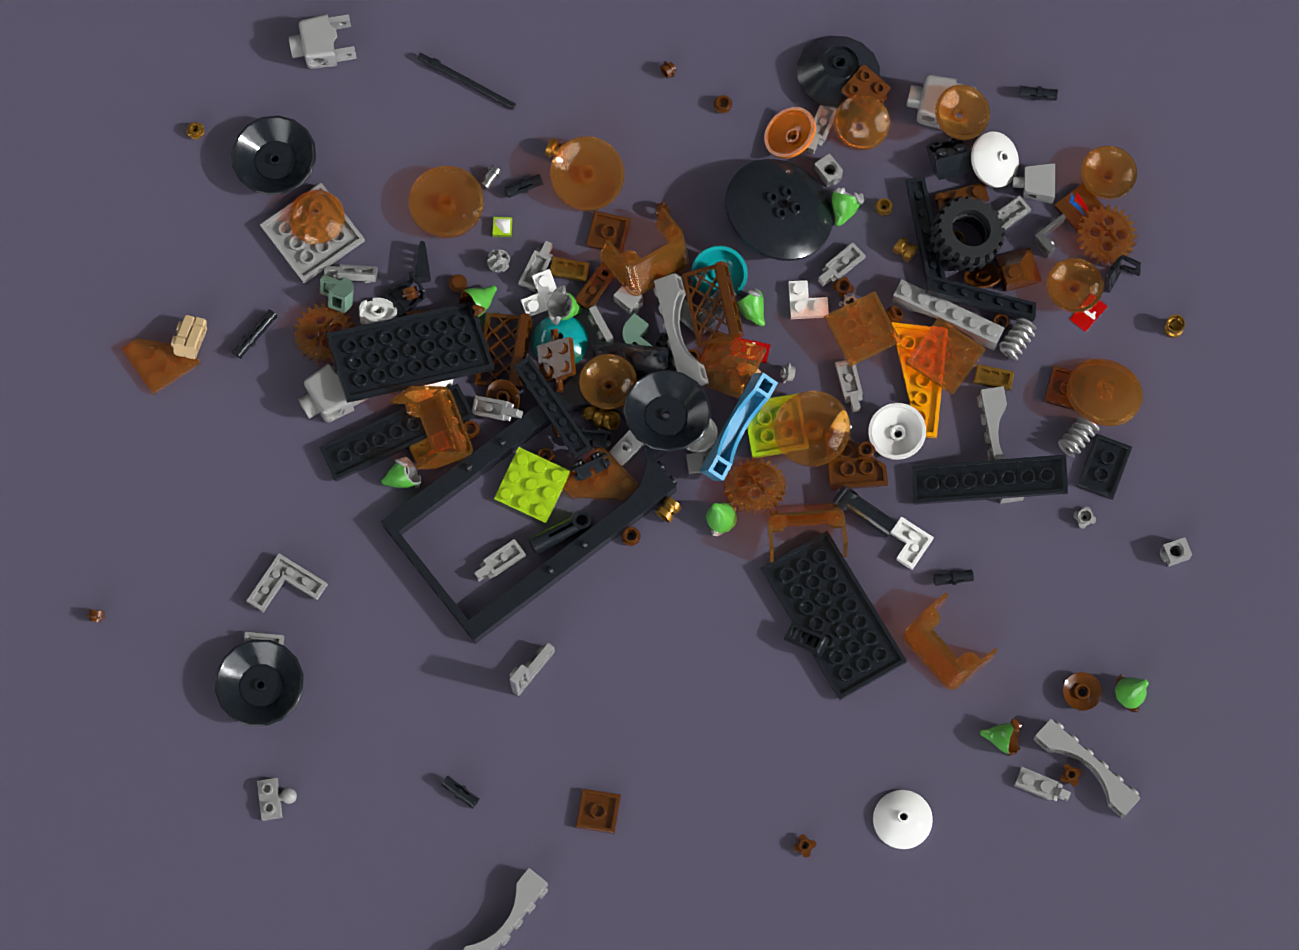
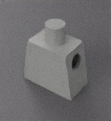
M1055 164L1025 167L1023 177L1013 176L1012 188H1023V198L1053 204L1055 198Z

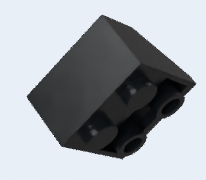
M952 137L948 141H937L926 146L933 172L938 180L974 171L971 162V149L962 137Z

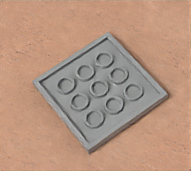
M322 183L260 224L263 231L303 283H306L323 271L325 266L332 265L365 242L363 236Z

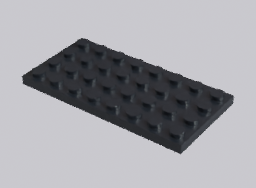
M473 302L326 333V339L346 402H354L494 370V364L478 317L474 316Z
M828 531L761 567L760 570L790 620L829 639L822 657L814 654L812 656L839 701L907 663L906 658ZM811 636L807 645L810 646L814 637Z

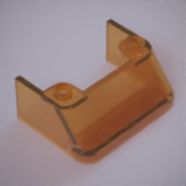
M664 208L660 211L655 226L668 243L640 258L636 252L631 250L620 254L610 240H607L600 254L603 262L627 292L633 296H639L655 287L654 280L681 272L689 263L683 232Z
M410 386L391 399V403L405 404L408 414L413 417H420L432 450L426 453V459L416 465L417 469H437L464 459L473 453L472 444L453 395L448 388L444 386Z
M835 503L772 507L767 510L765 519L770 562H774L772 533L781 532L790 526L827 524L832 528H840L843 557H847L848 539L845 515L843 510Z
M944 593L927 607L906 629L904 641L946 689L956 690L993 660L998 650L994 648L981 660L972 652H966L959 658L933 630L940 622V614L937 610L946 603L948 594Z

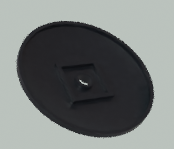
M778 159L757 160L742 167L728 185L725 195V209L730 225L737 236L755 252L775 260H800L817 252L828 239L833 225V211L830 200L821 184L803 168ZM778 202L784 203L786 209L781 208L778 205Z

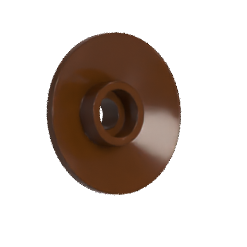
M991 264L985 265L980 270L975 268L974 271H966L964 275L967 285L978 288L991 287L1002 278L1001 270Z
M499 379L489 385L486 392L487 398L508 401L514 404L513 408L518 409L520 395L512 382L506 379Z
M1078 672L1072 674L1065 681L1063 697L1066 703L1073 709L1087 711L1094 708L1101 700L1102 687L1093 675L1086 672ZM1083 690L1085 692V695L1080 696L1078 694V691Z

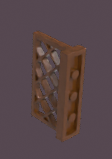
M720 261L716 262L715 265L683 273L682 278L698 347L734 337H743V329L728 264ZM715 270L716 277L711 283L705 279L708 271ZM695 275L700 278L695 288L689 285L688 277ZM703 280L711 285L706 294L698 290ZM714 287L719 289L720 292L716 301L708 297ZM696 292L704 296L699 306L693 303V297ZM707 299L715 303L710 312L702 309ZM718 305L724 309L721 319L713 315ZM700 310L708 314L703 324L697 321V315ZM711 317L719 321L714 331L706 327ZM722 323L728 327L729 334L721 336L717 333ZM704 328L712 332L710 338L706 341L701 339V333Z
M486 313L483 335L486 343L487 339L493 334L499 340L491 347L488 346V349L496 358L493 360V364L495 365L499 362L503 369L495 375L492 371H489L493 377L487 381H481L483 373L476 374V386L489 387L495 379L498 380L499 376L507 372L509 374V381L516 386L518 391L522 390L523 381L513 366L527 358L533 323L529 314ZM491 318L499 319L501 324L492 329L490 327ZM512 320H518V326L511 331L506 324ZM505 326L509 333L500 339L496 332ZM513 336L515 344L508 349L503 342ZM502 344L506 351L497 357L493 350ZM510 354L512 362L505 367L500 360Z

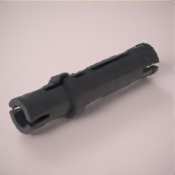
M268 309L247 335H243L242 341L232 350L233 354L242 359L245 353L256 345L255 342L273 321L278 318L276 313Z

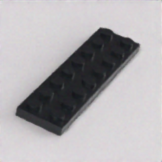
M457 383L319 448L335 482L409 449L408 446L436 433L448 431L466 421L474 419V415Z
M1064 454L912 466L914 505L1068 494L1067 457Z

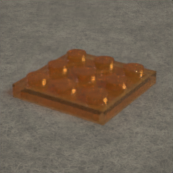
M875 291L824 316L849 367L901 342Z
M938 318L908 358L906 364L951 395H954L986 349Z
M717 331V333L721 336L727 335L726 333ZM736 337L707 345L699 360L705 367L708 384L703 386L740 399L766 353L765 347Z

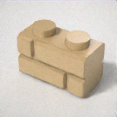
M185 315L183 321L178 322L177 336L173 335L171 340V346L174 349L175 355L186 356V358L191 359L197 357L207 331L205 319Z

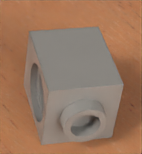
M830 153L814 164L815 173L827 187L831 184L836 185L841 181L843 169ZM831 169L834 173L827 174L825 170Z
M625 282L614 294V302L632 315L634 311L638 312L642 308L643 295Z
M1184 537L1164 544L1161 548L1160 556L1162 561L1166 562L1169 567L1189 560L1192 552ZM1176 549L1179 552V556H1173L1170 550Z

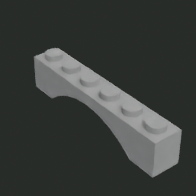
M674 273L654 280V293L659 299L658 309L664 318L663 328L668 334L669 340H667V344L673 353L672 363L674 368L677 369V372H682L696 380L700 386L708 384L704 365L690 354L681 336L679 325L680 310L686 295L682 278Z
M901 279L893 295L892 303L908 311L922 313L939 319L962 331L978 344L995 351L1002 337L1004 327L945 299L925 294L926 290Z
M1004 386L982 389L980 395L977 396V403L979 408L982 407L983 412L980 415L981 424L986 427L984 439L986 444L989 443L990 448L987 452L988 460L1005 459L998 436L999 422L1007 406ZM1024 497L1000 499V504L1022 501Z
M1050 719L1035 735L1033 740L1048 753L1069 756L1088 767L1102 785L1106 795L1107 806L1123 819L1140 800L1139 793L1133 787L1126 786L1120 775L1109 771V766L1102 760L1098 761L1088 747L1083 748L1078 743L1077 737L1065 732L1060 722Z
M528 868L516 883L515 903L504 925L486 940L466 946L463 950H497L501 944L504 946L511 938L509 934L512 930H517L522 925L524 915L526 913L529 915L534 910L536 900L538 898L542 899L548 892V882Z

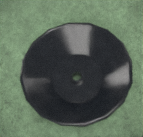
M828 36L815 40L803 50L797 62V79L802 91L814 102L828 108L848 109L856 105L841 92L842 88L862 65H866L878 77H880V66L874 53L862 42L847 36Z
M279 115L261 117L248 124L236 137L231 151L232 168L240 182L254 192L265 195L286 194L300 187L311 175L316 162L315 142L309 131L294 119ZM274 158L279 159L277 162L272 161Z
M660 370L649 372L634 382L626 394L623 412L627 427L638 441L651 449L672 452L686 449L701 439L709 427L711 407L706 392L696 380L682 372ZM666 413L669 415V417L665 418L663 414Z
M250 640L235 646L222 659L215 674V693L221 708L233 720L247 726H269L283 720L296 708L303 693L304 673L298 658L286 646L272 640ZM259 683H264L262 689L258 688Z

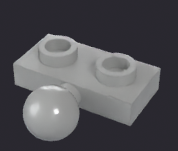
M277 778L257 781L261 819L266 821L283 818L281 801L287 804L293 803L297 798L296 791L292 788H286L280 793Z

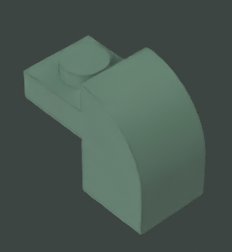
M323 275L320 279V294L329 297L328 307L342 313L351 308L353 305V283L345 277L340 281Z
M635 313L623 327V343L652 346L643 339L649 331V324Z

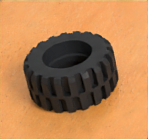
M961 196L955 200H950L941 208L932 222L929 233L932 235L930 237V244L934 245V253H938L940 255L939 259L942 262L946 261L948 263L947 266L950 268L954 266L957 267L956 270L958 271L966 269L967 272L974 271L975 268L980 270L993 260L1004 243L1005 228H1002L1004 222L1002 218H998V211L996 209L993 210L991 208L992 205L988 202L987 204L983 203V199L977 198L974 200L972 196H966L963 199ZM955 222L972 224L981 234L982 245L968 246L961 243L954 235L952 224Z

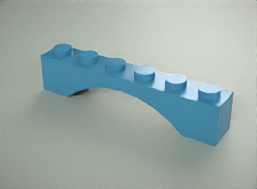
M765 373L753 374L699 470L701 473L713 481H723L733 464L736 449L745 430L757 412L769 400L778 382Z

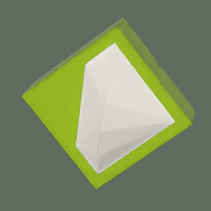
M494 217L493 237H512L513 219L511 217Z

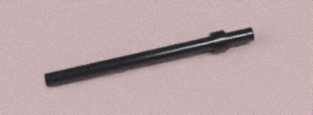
M421 52L419 53L417 59L428 64L431 69L445 73L511 110H514L516 107V103L443 65L440 60L432 59Z

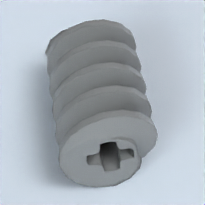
M1018 318L1016 324L1012 326V330H1009L1008 335L1003 339L1004 341L1000 343V351L1006 357L1017 361L1018 357L1015 354L1022 355L1023 352L1019 348H1027L1024 342H1031L1028 336L1035 337L1032 330L1036 331V326L1024 318Z
M1080 416L1077 418V422L1072 424V428L1068 429V433L1063 435V439L1058 441V445L1063 452L1075 458L1073 452L1080 454L1081 451L1078 446L1085 448L1083 441L1089 443L1088 435L1094 437L1095 434L1092 430L1099 431V427L1091 419Z

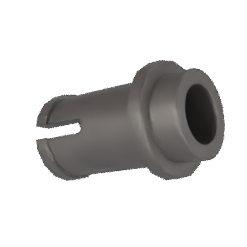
M494 165L488 167L489 171L479 182L487 190L490 189L497 177L501 176V170Z

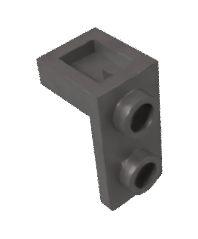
M1064 214L1059 217H1053L1049 221L1048 226L1045 228L1042 226L1034 233L1033 243L1047 258L1053 255L1055 244L1046 236L1064 223L1066 218Z

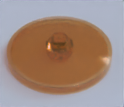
M583 136L566 142L559 148L551 162L550 182L555 194L564 204L579 211H596L608 206L618 196L624 183V166L618 152L610 144L596 137Z
M439 166L426 171L415 181L409 194V209L415 224L422 231L433 237L449 239L464 235L478 223L484 209V197L480 184L469 172L454 166Z
M1091 359L1079 364L1072 371L1067 383V396L1072 407L1082 417L1095 424L1117 426L1127 423L1136 416L1143 402V390L1138 378L1127 367L1112 360Z
M807 391L790 398L780 408L774 423V437L781 452L790 461L807 467L824 465L834 460L846 447L851 432L850 419L844 406L832 395L821 391Z

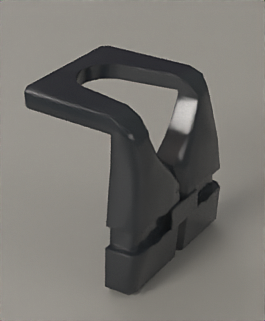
M1125 255L1119 256L1105 276L1106 292H1111L1122 270L1140 276L1141 262ZM1123 260H1125L1130 264L1134 265L1136 268L1127 265H1121V263Z
M412 272L409 273V280L384 293L385 297L393 303V307L397 309L400 317L415 308L426 297L425 289ZM415 282L419 287L420 295H418V298L407 301V298L402 297V290L411 287Z

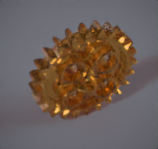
M1110 204L1105 209L1103 205H1100L1098 210L1093 207L1091 212L1087 211L1085 213L1086 217L1082 216L1080 220L1083 223L1077 225L1081 230L1076 232L1081 237L1076 241L1082 242L1079 249H1086L1083 255L1089 253V260L1095 257L1096 264L1103 260V265H1106L1108 261L1112 265L1119 256H1128V253L1131 254L1133 252L1131 247L1136 245V242L1133 240L1138 237L1133 233L1137 228L1131 227L1134 221H1128L1130 215L1124 216V209L1117 212V206L1111 210ZM1103 219L1110 220L1111 225H1106ZM1090 230H1094L1097 233V237L1091 236ZM1116 233H1121L1124 239H1118ZM1102 244L1108 245L1110 251H1105Z
M322 303L321 308L315 304L314 310L308 307L309 313L301 312L303 319L297 318L299 324L294 325L297 331L293 332L294 337L298 338L294 341L295 344H299L297 346L298 350H303V356L309 354L308 358L310 361L315 357L317 363H319L320 359H323L326 364L327 358L334 362L330 348L323 347L327 343L326 330L328 333L334 332L333 328L336 326L342 327L341 330L354 327V323L350 322L351 316H346V312L342 313L335 309L327 308L324 303ZM319 318L325 319L324 323L318 324L316 323V321ZM310 334L316 335L313 340L307 339Z
M756 457L753 458V462L746 458L745 464L739 461V467L733 465V471H728V476L725 477L724 490L725 497H728V503L732 502L733 508L739 506V512L746 509V514H749L751 510H753L754 515L757 514V510L764 514V509L766 508L772 511L771 505L778 507V501L782 502V495L786 494L785 475H782V469L778 470L777 464L771 466V460L764 463V458H761L760 462H757Z

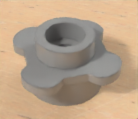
M789 362L781 369L780 377L783 378L782 383H786V381L792 382L795 377V367L791 366Z
M1084 507V509L1075 511L1073 517L1079 523L1078 526L1082 529L1096 522V517L1093 516L1090 507Z

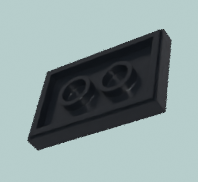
M1096 433L1077 487L1113 500L1132 446Z

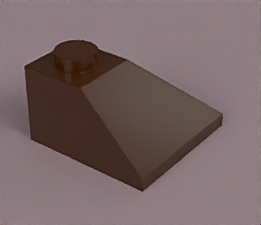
M1030 247L994 257L997 267L1002 272L1001 281L1005 292L1042 282Z

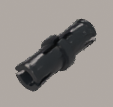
M1021 85L1019 97L1034 98L1037 101H1040V99L1057 101L1058 89Z
M537 174L526 180L521 179L519 180L520 182L504 188L508 198H511L523 192L528 193V190L543 185L540 174Z
M972 569L963 571L950 570V572L933 574L935 586L957 585V583L973 582L974 574Z
M449 775L441 784L442 787L455 795L456 799L462 800L472 809L480 800V798L469 792L465 785H460Z

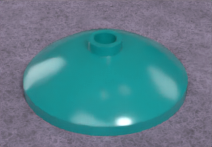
M712 246L703 250L695 258L691 271L724 261L728 264L733 290L738 295L745 287L748 277L747 266L742 256L736 250L727 246ZM715 270L708 271L705 279L711 283L716 277ZM694 275L691 276L695 288L700 278ZM703 280L698 290L706 294L711 285ZM714 287L708 297H711L717 291V288Z
M547 317L536 326L532 335V348L537 359V346L551 341V329H558V334L562 335L563 338H573L575 365L585 356L588 349V334L585 327L576 318L572 317L568 320H562L556 326Z

